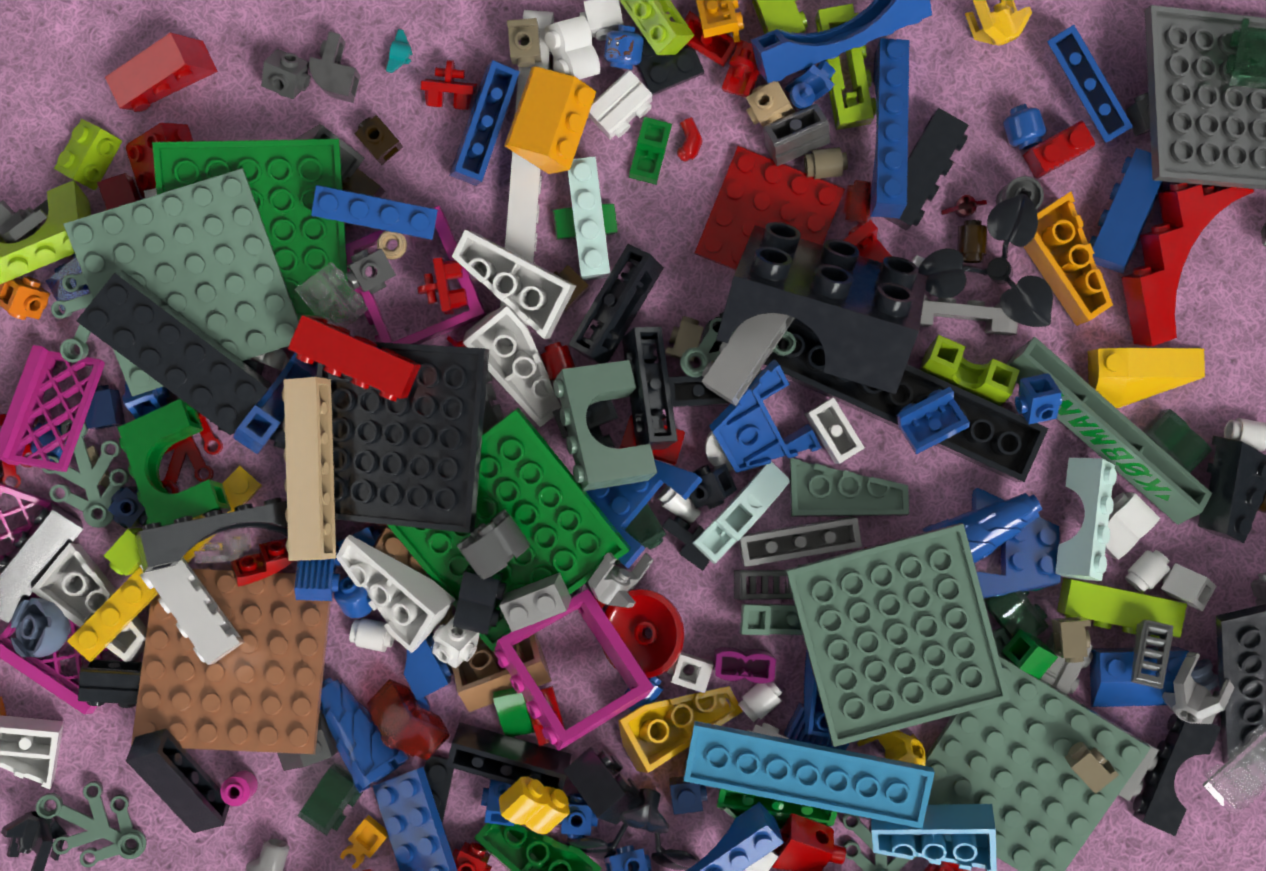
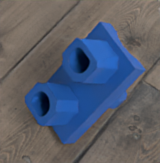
M825 60L821 61L816 66L813 64L794 78L784 89L790 93V100L795 107L805 109L833 88L835 84L830 78L836 71Z

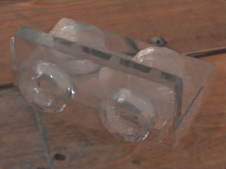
M332 262L295 288L296 292L315 316H321L329 320L328 323L345 328L368 310L362 296L354 291L347 282L343 272L336 268Z
M245 528L224 531V540L204 544V549L194 551L195 563L227 562L246 556L247 551L251 549L250 534L246 533Z

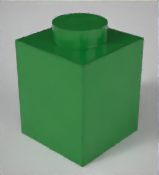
M1021 628L1002 650L1019 669L1037 679H1040L1058 658L1040 639Z

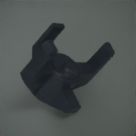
M36 811L25 813L23 816L5 825L1 831L4 837L11 838L7 851L8 857H18L19 853L29 854L31 851L36 853L31 871H44L53 839L60 835H67L66 831L54 818H42ZM65 840L58 841L60 849H62ZM52 849L50 857L58 861L60 855Z

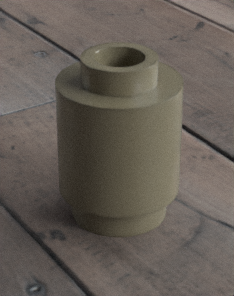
M840 147L812 150L811 153L804 154V169L807 177L823 179L842 176L843 170L848 169L846 152L842 153Z

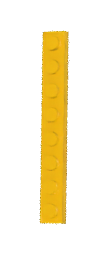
M241 466L222 483L231 507L229 512H234L235 507L246 504L262 487ZM216 534L191 548L183 556L186 562L189 563ZM141 567L67 640L89 662H92L158 594L155 588L150 589L142 580L140 574L143 573Z

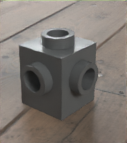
M276 49L263 63L261 86L278 93L280 96L294 99L301 91H306L311 79V76L308 74L309 62L293 53Z
M364 249L351 256L350 258L353 262L347 265L350 272L346 273L350 284L354 289L359 287L361 292L369 290L370 294H374L387 286L385 284L386 280L396 276L382 249H376L371 253ZM368 266L372 269V274L369 277L365 274V269Z

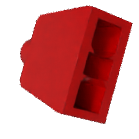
M791 813L780 830L784 843L774 849L779 857L772 865V868L789 871H822L828 862L842 865L846 858V847L834 844V830L831 827Z

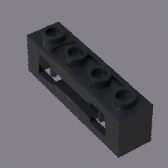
M627 244L568 345L584 357L598 364L608 363L664 267L651 254ZM627 264L630 268V271L628 273H621V271ZM620 273L621 277L624 279L623 282L618 279ZM592 320H595L598 325L597 327L594 324L590 326L594 332L590 339H588L584 335Z
M634 327L623 337L622 343L625 360H630L636 389L630 394L636 446L650 444L652 450H663L678 440L662 327ZM655 349H656V351H657L658 357L655 356L654 353H653V352L655 351ZM664 419H666V422H667V429H664V425H663V420H664Z

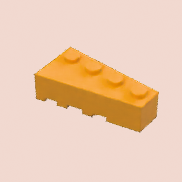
M1071 191L1037 213V232L1032 241L1024 246V249L1074 324L1078 326L1089 322L1113 306L1102 273L1096 267L1092 256L1094 251L1091 243L1088 244L1082 229L1084 224L1081 216L1077 215L1073 204L1075 200Z

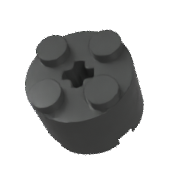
M505 509L492 517V522L487 525L483 522L475 527L474 533H470L469 536L456 545L476 574L481 579L483 578V580L502 570L508 565L507 562L514 556L518 558L531 545Z

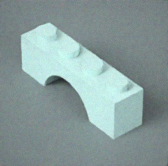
M596 156L573 159L571 168L568 170L581 278L583 280L608 278L610 267Z
M1069 458L1066 487L1075 491L1081 498L1085 517L1078 533L1070 540L1058 546L1055 574L1066 578L1102 581L1103 573L1107 568L1105 550L1106 544L1110 540L1108 523L1109 514L1113 511V499L1111 496L1112 487L1116 483L1117 473L1115 465L1103 458Z

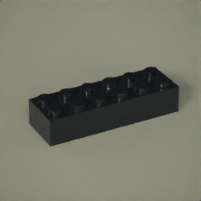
M123 270L112 275L76 320V322L230 436L272 384Z

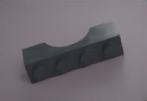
M1174 713L1170 716L1167 723L1169 732L1165 741L1162 740L1156 748L1159 750L1156 755L1158 757L1157 764L1153 770L1146 772L1144 791L1142 795L1139 794L1134 800L1133 810L1135 812L1133 816L1145 824L1176 836L1187 810L1179 801L1175 792L1174 780L1176 773L1187 759L1196 755H1210L1221 727L1213 723H1188L1181 720Z

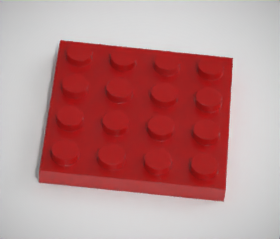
M737 146L694 254L736 271L754 226L765 228L766 224L770 222H781L791 225L801 233L800 239L823 245L845 189L822 179L807 177V173L787 165L776 166L772 159Z

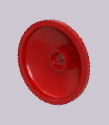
M646 589L628 591L627 593L636 602L634 606L626 608L609 605L605 615L647 678H652L666 672L678 659L684 643L682 618L674 604L662 594ZM647 628H650L652 630L651 638H648L645 635V630ZM603 649V652H604L606 658L608 659V661L610 662V664L615 668V666H614L613 663L611 662L610 658L608 657V655L606 654V652H605L604 649Z

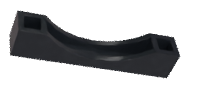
M280 497L264 501L263 506L253 507L250 503L235 507L234 512L223 514V510H214L205 513V518L193 520L192 516H185L175 519L174 524L162 526L161 522L145 525L142 527L143 530L139 531L135 537L143 572L175 566L197 543L214 534L230 529L260 528L278 532L288 537V523L285 518L287 501H282Z

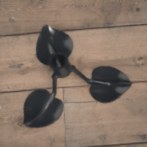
M1019 194L1000 202L989 213L987 219L988 231L994 239L1004 241L1001 258L991 260L987 269L963 266V255L958 250L950 248L933 252L918 267V273L927 276L925 290L935 297L952 298L957 296L966 286L967 278L964 272L983 274L984 276L989 275L993 282L997 284L1007 283L1011 287L1000 297L1001 308L1007 317L1019 324L1030 327H1046L1051 324L1053 293L1049 284L1041 277L1032 275L1022 277L1015 284L1012 280L1013 268L1007 261L1009 243L1017 247H1024L1032 241L1037 232V211L1032 200L1026 194Z
M646 788L640 789L638 793L643 803L635 809L627 810L620 814L619 819L623 822V825L612 842L607 843L597 838H567L566 841L582 850L588 856L604 859L616 855L614 849L629 826L655 834L657 852L652 853L651 858L665 868L687 870L700 861L688 852L675 849L665 850L661 846L660 834L669 832L670 826L658 811L661 794Z

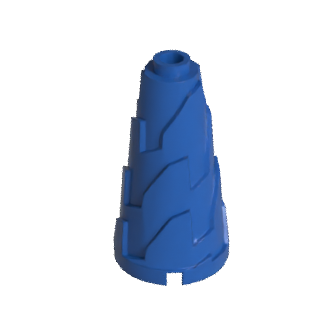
M1025 492L1005 501L1002 499L981 509L965 512L952 519L930 524L922 530L925 533L963 523L975 564L990 555L998 546L1022 532L1021 529L1040 517L1038 512L1043 509L1034 494L1028 496Z
M331 677L323 681L320 710L337 744L336 747L353 778L354 786L361 793L370 788L372 782L378 783L402 766L405 761L409 760V757L396 744L384 727L356 700L343 682L340 683L338 679L333 681Z

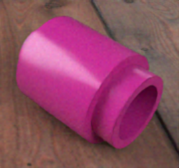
M245 770L238 771L222 784L220 790L221 797L230 806H240L256 793L258 782L251 772Z

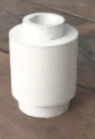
M1242 418L1229 420L1225 426L1224 438L1242 441L1258 451H1264L1266 449V423Z
M1146 550L1127 570L1129 574L1125 579L1133 588L1144 594L1147 589L1152 590L1170 571L1167 565L1169 560L1158 550L1154 552Z
M362 618V620L355 619L349 636L350 642L355 643L357 647L385 652L387 647L391 648L395 638L384 627L387 624L386 622Z
M773 681L757 683L742 696L743 700L738 705L755 722L758 718H764L782 702L779 698L782 691Z

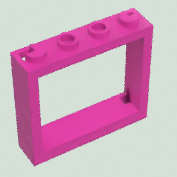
M436 206L434 208L438 209L435 227L449 261H456L452 255L457 247V243L442 208ZM386 230L376 231L346 244L347 265L353 262L350 258L351 256L376 245L379 236ZM462 266L463 278L457 280L460 287L466 289L470 310L394 342L374 295L370 294L369 290L361 292L359 287L354 290L359 299L364 298L367 308L363 309L366 319L370 325H375L379 334L375 336L376 342L421 344L486 316L469 272Z
M589 589L572 597L566 612L510 632L498 639L496 643V652L494 653L499 660L498 664L501 668L506 667L511 675L510 682L518 694L522 692L527 700L526 707L532 718L539 719L544 727L542 732L545 739H549L558 751L641 701L654 688ZM578 610L631 691L565 730L512 646L571 612Z

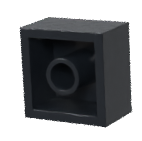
M590 747L563 770L596 817L617 825L621 822L619 817L622 812L635 809L643 803L638 795L640 789L630 777L628 779L624 777L621 772L623 769L622 764L614 755L609 756L604 750L600 752Z

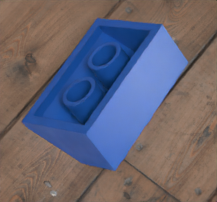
M1171 646L1164 685L1162 689L1131 682L1134 647L1092 648L1093 658L1090 662L1091 707L1167 705L1162 695L1164 692L1175 693L1173 682L1189 651ZM1146 647L1147 649L1158 651V647ZM1148 657L1143 659V661L1157 664V659ZM1141 669V673L1156 676V671Z

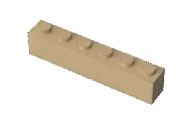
M320 377L284 379L282 399L285 414L283 419L285 449L283 456L286 462L284 487L287 493L285 518L288 523L286 549L289 561L335 559L336 534L331 379Z

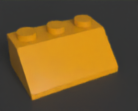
M536 66L532 67L504 146L548 174L570 170L596 91L575 76Z

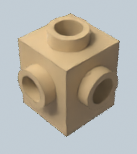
M778 81L767 85H760L753 90L751 95L746 97L751 106L746 111L754 125L760 122L763 127L795 113Z

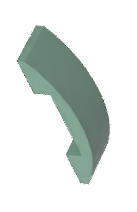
M742 604L740 634L803 635L795 605Z

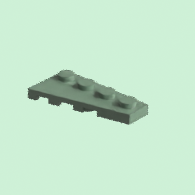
M790 458L791 517L909 515L908 485Z

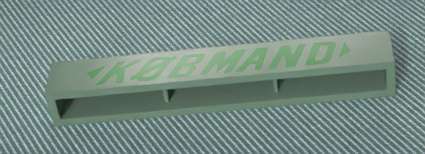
M1033 337L1012 355L1007 365L1020 370L1016 383L1020 385V379L1049 373L1062 392V404L1059 405L1057 419L1101 458L1114 464L1115 470L1172 521L1179 525L1202 513L1212 492L1041 341Z

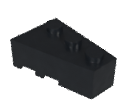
M1213 436L1211 445H1216L1214 462L1208 463L1207 472L1211 473L1209 491L1212 492V495L1199 515L1198 527L1219 537L1245 543L1266 491V455L1242 441Z

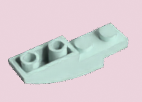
M771 462L765 465L731 500L730 504L701 533L693 544L713 564L717 563L731 546L739 541L762 516L791 480L774 463Z

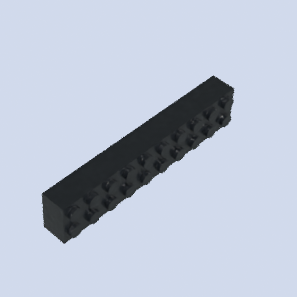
M796 318L786 330L792 333L796 339L795 349L785 356L772 352L762 368H766L770 362L776 360L787 379L826 397L834 398L837 402L899 429L897 415L905 406L911 403L917 404L925 400L935 390H944L951 387L954 391V400L970 424L967 429L935 446L1014 482H1025L1049 429L1038 423L1028 424L1023 416L908 364L896 394L824 373L825 353L822 343L810 327ZM780 339L777 345L780 349H786L788 342L785 339Z

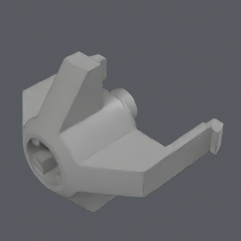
M607 553L588 581L595 598L605 605L633 607L636 602L627 592L635 588L650 567V564H652L653 559L648 553H645L633 571L628 572L623 568L614 566V562L617 559L612 553Z
M1188 652L1173 682L1175 693L1164 692L1162 698L1181 720L1192 724H1212L1216 713L1225 710L1235 687L1230 680H1225L1220 694L1219 691L1215 690L1212 695L1206 687L1195 682L1191 677V673L1200 655L1196 652Z

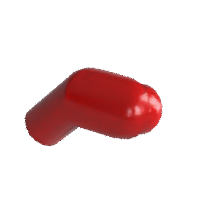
M693 117L685 119L680 123L686 139L683 146L678 148L677 155L684 162H687L689 159L693 160L698 155L703 142Z

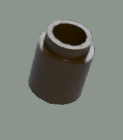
M965 220L964 225L958 226L957 250L963 255L964 263H983L984 256L987 255L988 228L982 225L981 220Z

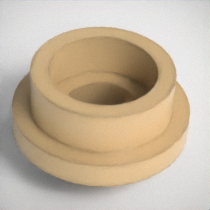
M385 231L377 240V249H382L387 259L395 260L402 257L406 252L407 241L401 233ZM391 240L397 241L398 245L395 250L388 249V243Z

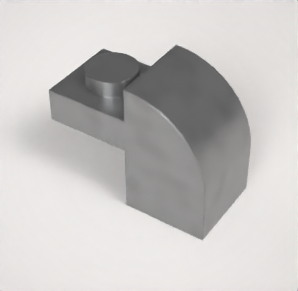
M329 32L327 40H323L321 44L320 56L322 60L310 57L309 67L311 75L327 95L335 99L354 103L361 75L356 68L340 64L346 42L340 34Z

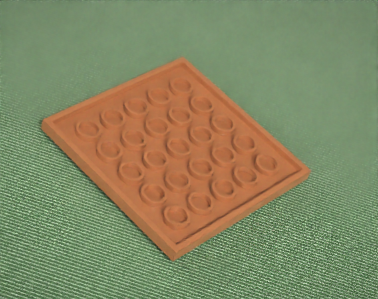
M192 569L244 640L243 644L219 661L207 665L206 662L203 663L193 650L195 646L189 637L185 638L177 628L176 623L178 621L171 612L168 614L160 605L158 599L161 596L157 594L151 600L131 746L136 736L166 728L184 749L292 754L316 753L331 601L296 600L294 591L295 573H275L262 580L238 587L231 570Z

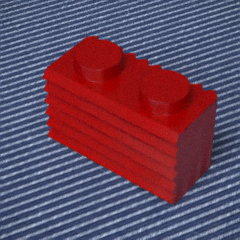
M1081 120L1030 148L1022 156L1034 177L1039 179L1086 153L1095 146L1096 142L1085 123Z

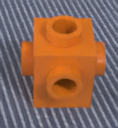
M23 276L22 279L15 278L0 284V307L17 319L26 320L27 317L39 320L43 310L47 307L50 293L40 286L41 282L29 276Z

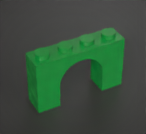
M178 399L118 427L121 436L119 443L127 454L130 463L128 470L136 481L139 490L137 497L145 508L148 517L146 519L147 525L161 522L162 526L174 524L175 519L185 516H192L193 520L205 518L204 514L210 511L223 510V514L231 511L222 483L208 479L182 492L171 494L164 488L160 480L159 467L165 452L173 444L203 431L197 410L182 399Z

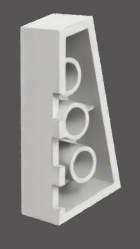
M464 230L452 255L459 264L489 288L497 298L507 304L524 322H527L543 339L551 337L576 285L469 230Z
M69 543L31 589L40 598L57 605L62 610L64 616L79 627L117 591L83 547L75 543ZM136 616L106 648L125 662L136 661L144 651L146 626Z
M184 557L175 566L140 574L145 584L150 589L155 588L161 596L158 599L160 605L168 614L171 612L178 621L176 623L177 628L185 638L189 637L195 646L193 650L203 663L206 662L207 665L214 664L244 643V640Z

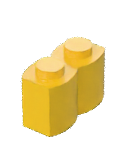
M520 777L499 797L502 817L514 824L526 825L529 829L539 834H548L570 814L568 797L562 790L549 786L544 787L539 780L530 777Z

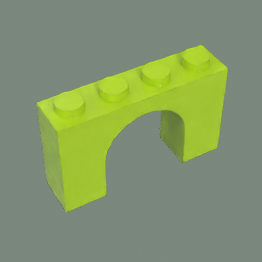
M74 180L47 191L48 217L36 233L22 241L9 244L0 235V284L75 254L63 224L90 216L91 208L87 196Z

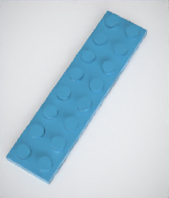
M694 721L684 781L922 829L935 772L933 767Z

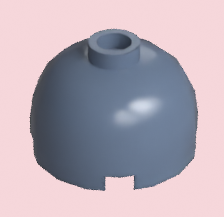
M42 598L23 600L16 608L11 621V628H16V638H11V642L16 653L21 657L49 656L58 651L67 640L71 629L69 619L64 616L62 610L57 605Z

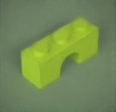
M938 335L926 349L919 370L998 406H1001L1012 395L1020 370L993 358L987 364L971 363L962 356L966 346Z

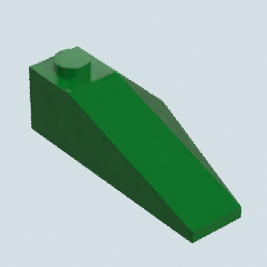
M486 823L474 837L508 871H601L602 869L579 848L563 844L549 836L535 833L518 824L507 826Z

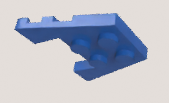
M776 360L770 362L752 381L736 406L730 404L709 425L736 473L770 464L772 459L783 456L792 458L798 456L800 451L810 449L813 452L822 448L809 424L782 439L765 407L763 400L790 385Z
M654 460L657 473L649 481L586 491L631 547L629 552L619 558L625 567L629 569L646 549L625 531L627 526L663 483L667 484L686 500L703 480L697 474Z
M976 488L972 493V511L1002 499L980 488ZM1039 517L1021 529L1022 532L1001 544V575L977 572L983 598L998 597L1008 593L1024 592L1059 584L1061 582V575L1055 574L1058 546L1060 544L1059 526Z

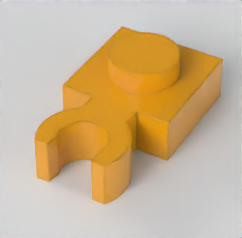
M368 814L348 838L352 844L342 851L340 858L343 860L348 854H353L356 862L351 868H358L364 861L365 855L371 858L387 839V830Z

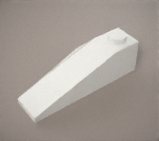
M508 305L487 314L465 332L463 344L469 348L489 349L488 371L539 427L554 417L552 411L562 408L559 399L555 396L553 385L528 327Z
M352 535L346 537L336 555L337 560L354 584L366 589L371 599L368 604L373 611L379 610L387 622L384 627L389 634L411 653L420 646L444 619L455 601L434 580Z

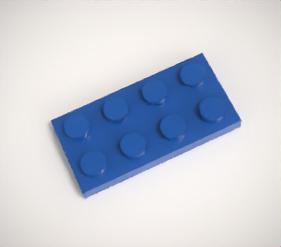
M421 767L373 785L372 787L399 870L458 871L424 768Z

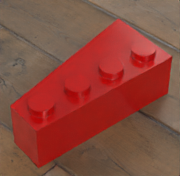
M301 316L288 347L289 350L297 353L295 358L308 364H313L314 361L325 365L324 371L341 377L342 373L352 377L351 383L359 387L368 389L369 386L377 388L380 390L379 395L388 400L396 402L397 398L403 399L408 397L421 364L384 347L379 349L375 342L357 335L352 337L349 335L350 330L342 326L328 323L329 320L321 316Z

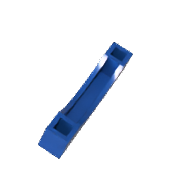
M874 0L853 19L822 32L805 34L776 29L751 40L758 71L767 83L781 81L786 76L800 70H806L813 64L826 59L836 58L841 53L852 48L862 47L876 38L891 35L898 29L921 22L922 19L932 16L930 0Z
M880 38L874 54L873 82L876 94V144L871 185L870 217L900 218L907 206L910 40Z
M369 526L352 536L373 547L381 530H375L373 526ZM345 539L337 543L339 549L341 548ZM430 633L413 653L407 650L404 676L417 700L441 689L452 681L450 677L453 674L451 665L443 663L432 653L435 641L433 640V633Z
M758 802L736 817L719 843L704 858L685 871L745 870L784 843L776 819Z

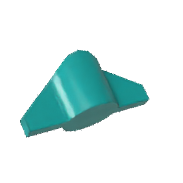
M398 29L395 40L391 44L389 61L386 67V72L393 73L402 65L411 62L409 57L410 55L413 56L412 49L404 30Z

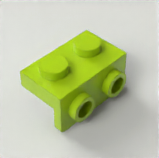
M81 118L79 124L73 129L71 138L64 151L58 156L54 169L82 185L96 190L98 187L97 182L101 181L122 144V140Z

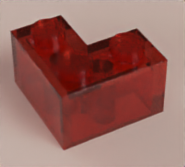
M389 679L367 702V706L372 714L371 720L378 726L382 734V742L391 749L397 748L411 757L417 756L428 760L451 736L440 715L421 708L411 689L396 681Z

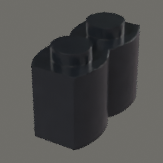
M468 564L461 582L453 627L486 635L489 634L492 627H497L501 610L496 609L497 600H503L507 583L502 582L503 573L497 572L483 580Z

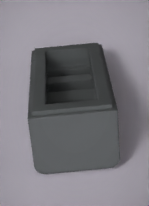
M734 570V599H793L789 581L787 588L786 577L785 593H780V576H787L786 570ZM746 576H749V593H746ZM756 576H761V593H756ZM768 576H773V593H768Z
M1143 620L1137 625L1131 682L1158 689L1163 688L1172 643V625L1150 620ZM1148 634L1159 636V638L1148 636ZM1146 644L1158 647V651L1147 649ZM1144 657L1157 659V664L1143 661ZM1141 669L1156 671V676L1141 673Z

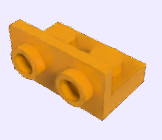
M696 0L704 38L732 32L734 43L740 42L739 30H743L744 25L741 11L735 13V9L739 8L738 0Z

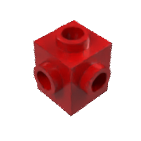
M464 842L461 850L454 849L452 855L458 871L491 870L492 866L487 864L491 854L486 852L482 845L474 842L470 844Z

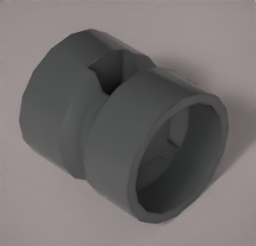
M1017 177L999 191L996 205L1019 194H1026L1032 200L1037 210L1043 202V188L1032 177Z

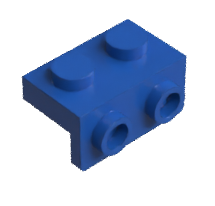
M951 387L933 391L925 400L917 404H908L897 415L898 427L916 455L967 429L970 424L954 400V391Z

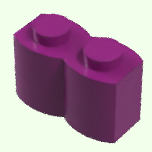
M720 647L714 651L713 671L718 678L727 681H737L746 678L754 683L774 681L776 659L771 653L761 649H751L743 652L734 647Z

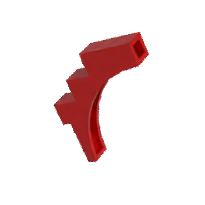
M1175 182L1169 185V190L1158 193L1163 223L1152 226L1151 232L1140 235L1145 266L1136 267L1133 269L1132 274L1121 277L1134 344L1155 346L1177 338L1175 321L1176 295L1181 272L1192 246L1203 229L1220 211L1235 200L1253 193L1254 189L1226 186L1215 187L1214 185L1202 186V184L1189 185V183Z

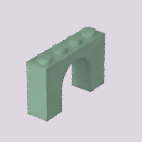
M630 360L562 369L554 380L553 389L555 396L560 398L562 406L560 409V419L568 432L566 444L569 454H573L575 462L573 466L575 482L581 485L583 491L649 481L657 473L650 444L620 449L604 446L591 435L586 422V412L591 404L599 401L626 398L636 389Z

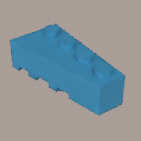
M992 804L927 805L922 829L871 819L873 853L910 860L917 856L925 858L931 864L940 865L941 861L958 864L959 869L970 871L972 867L983 868L986 871H997L996 828Z

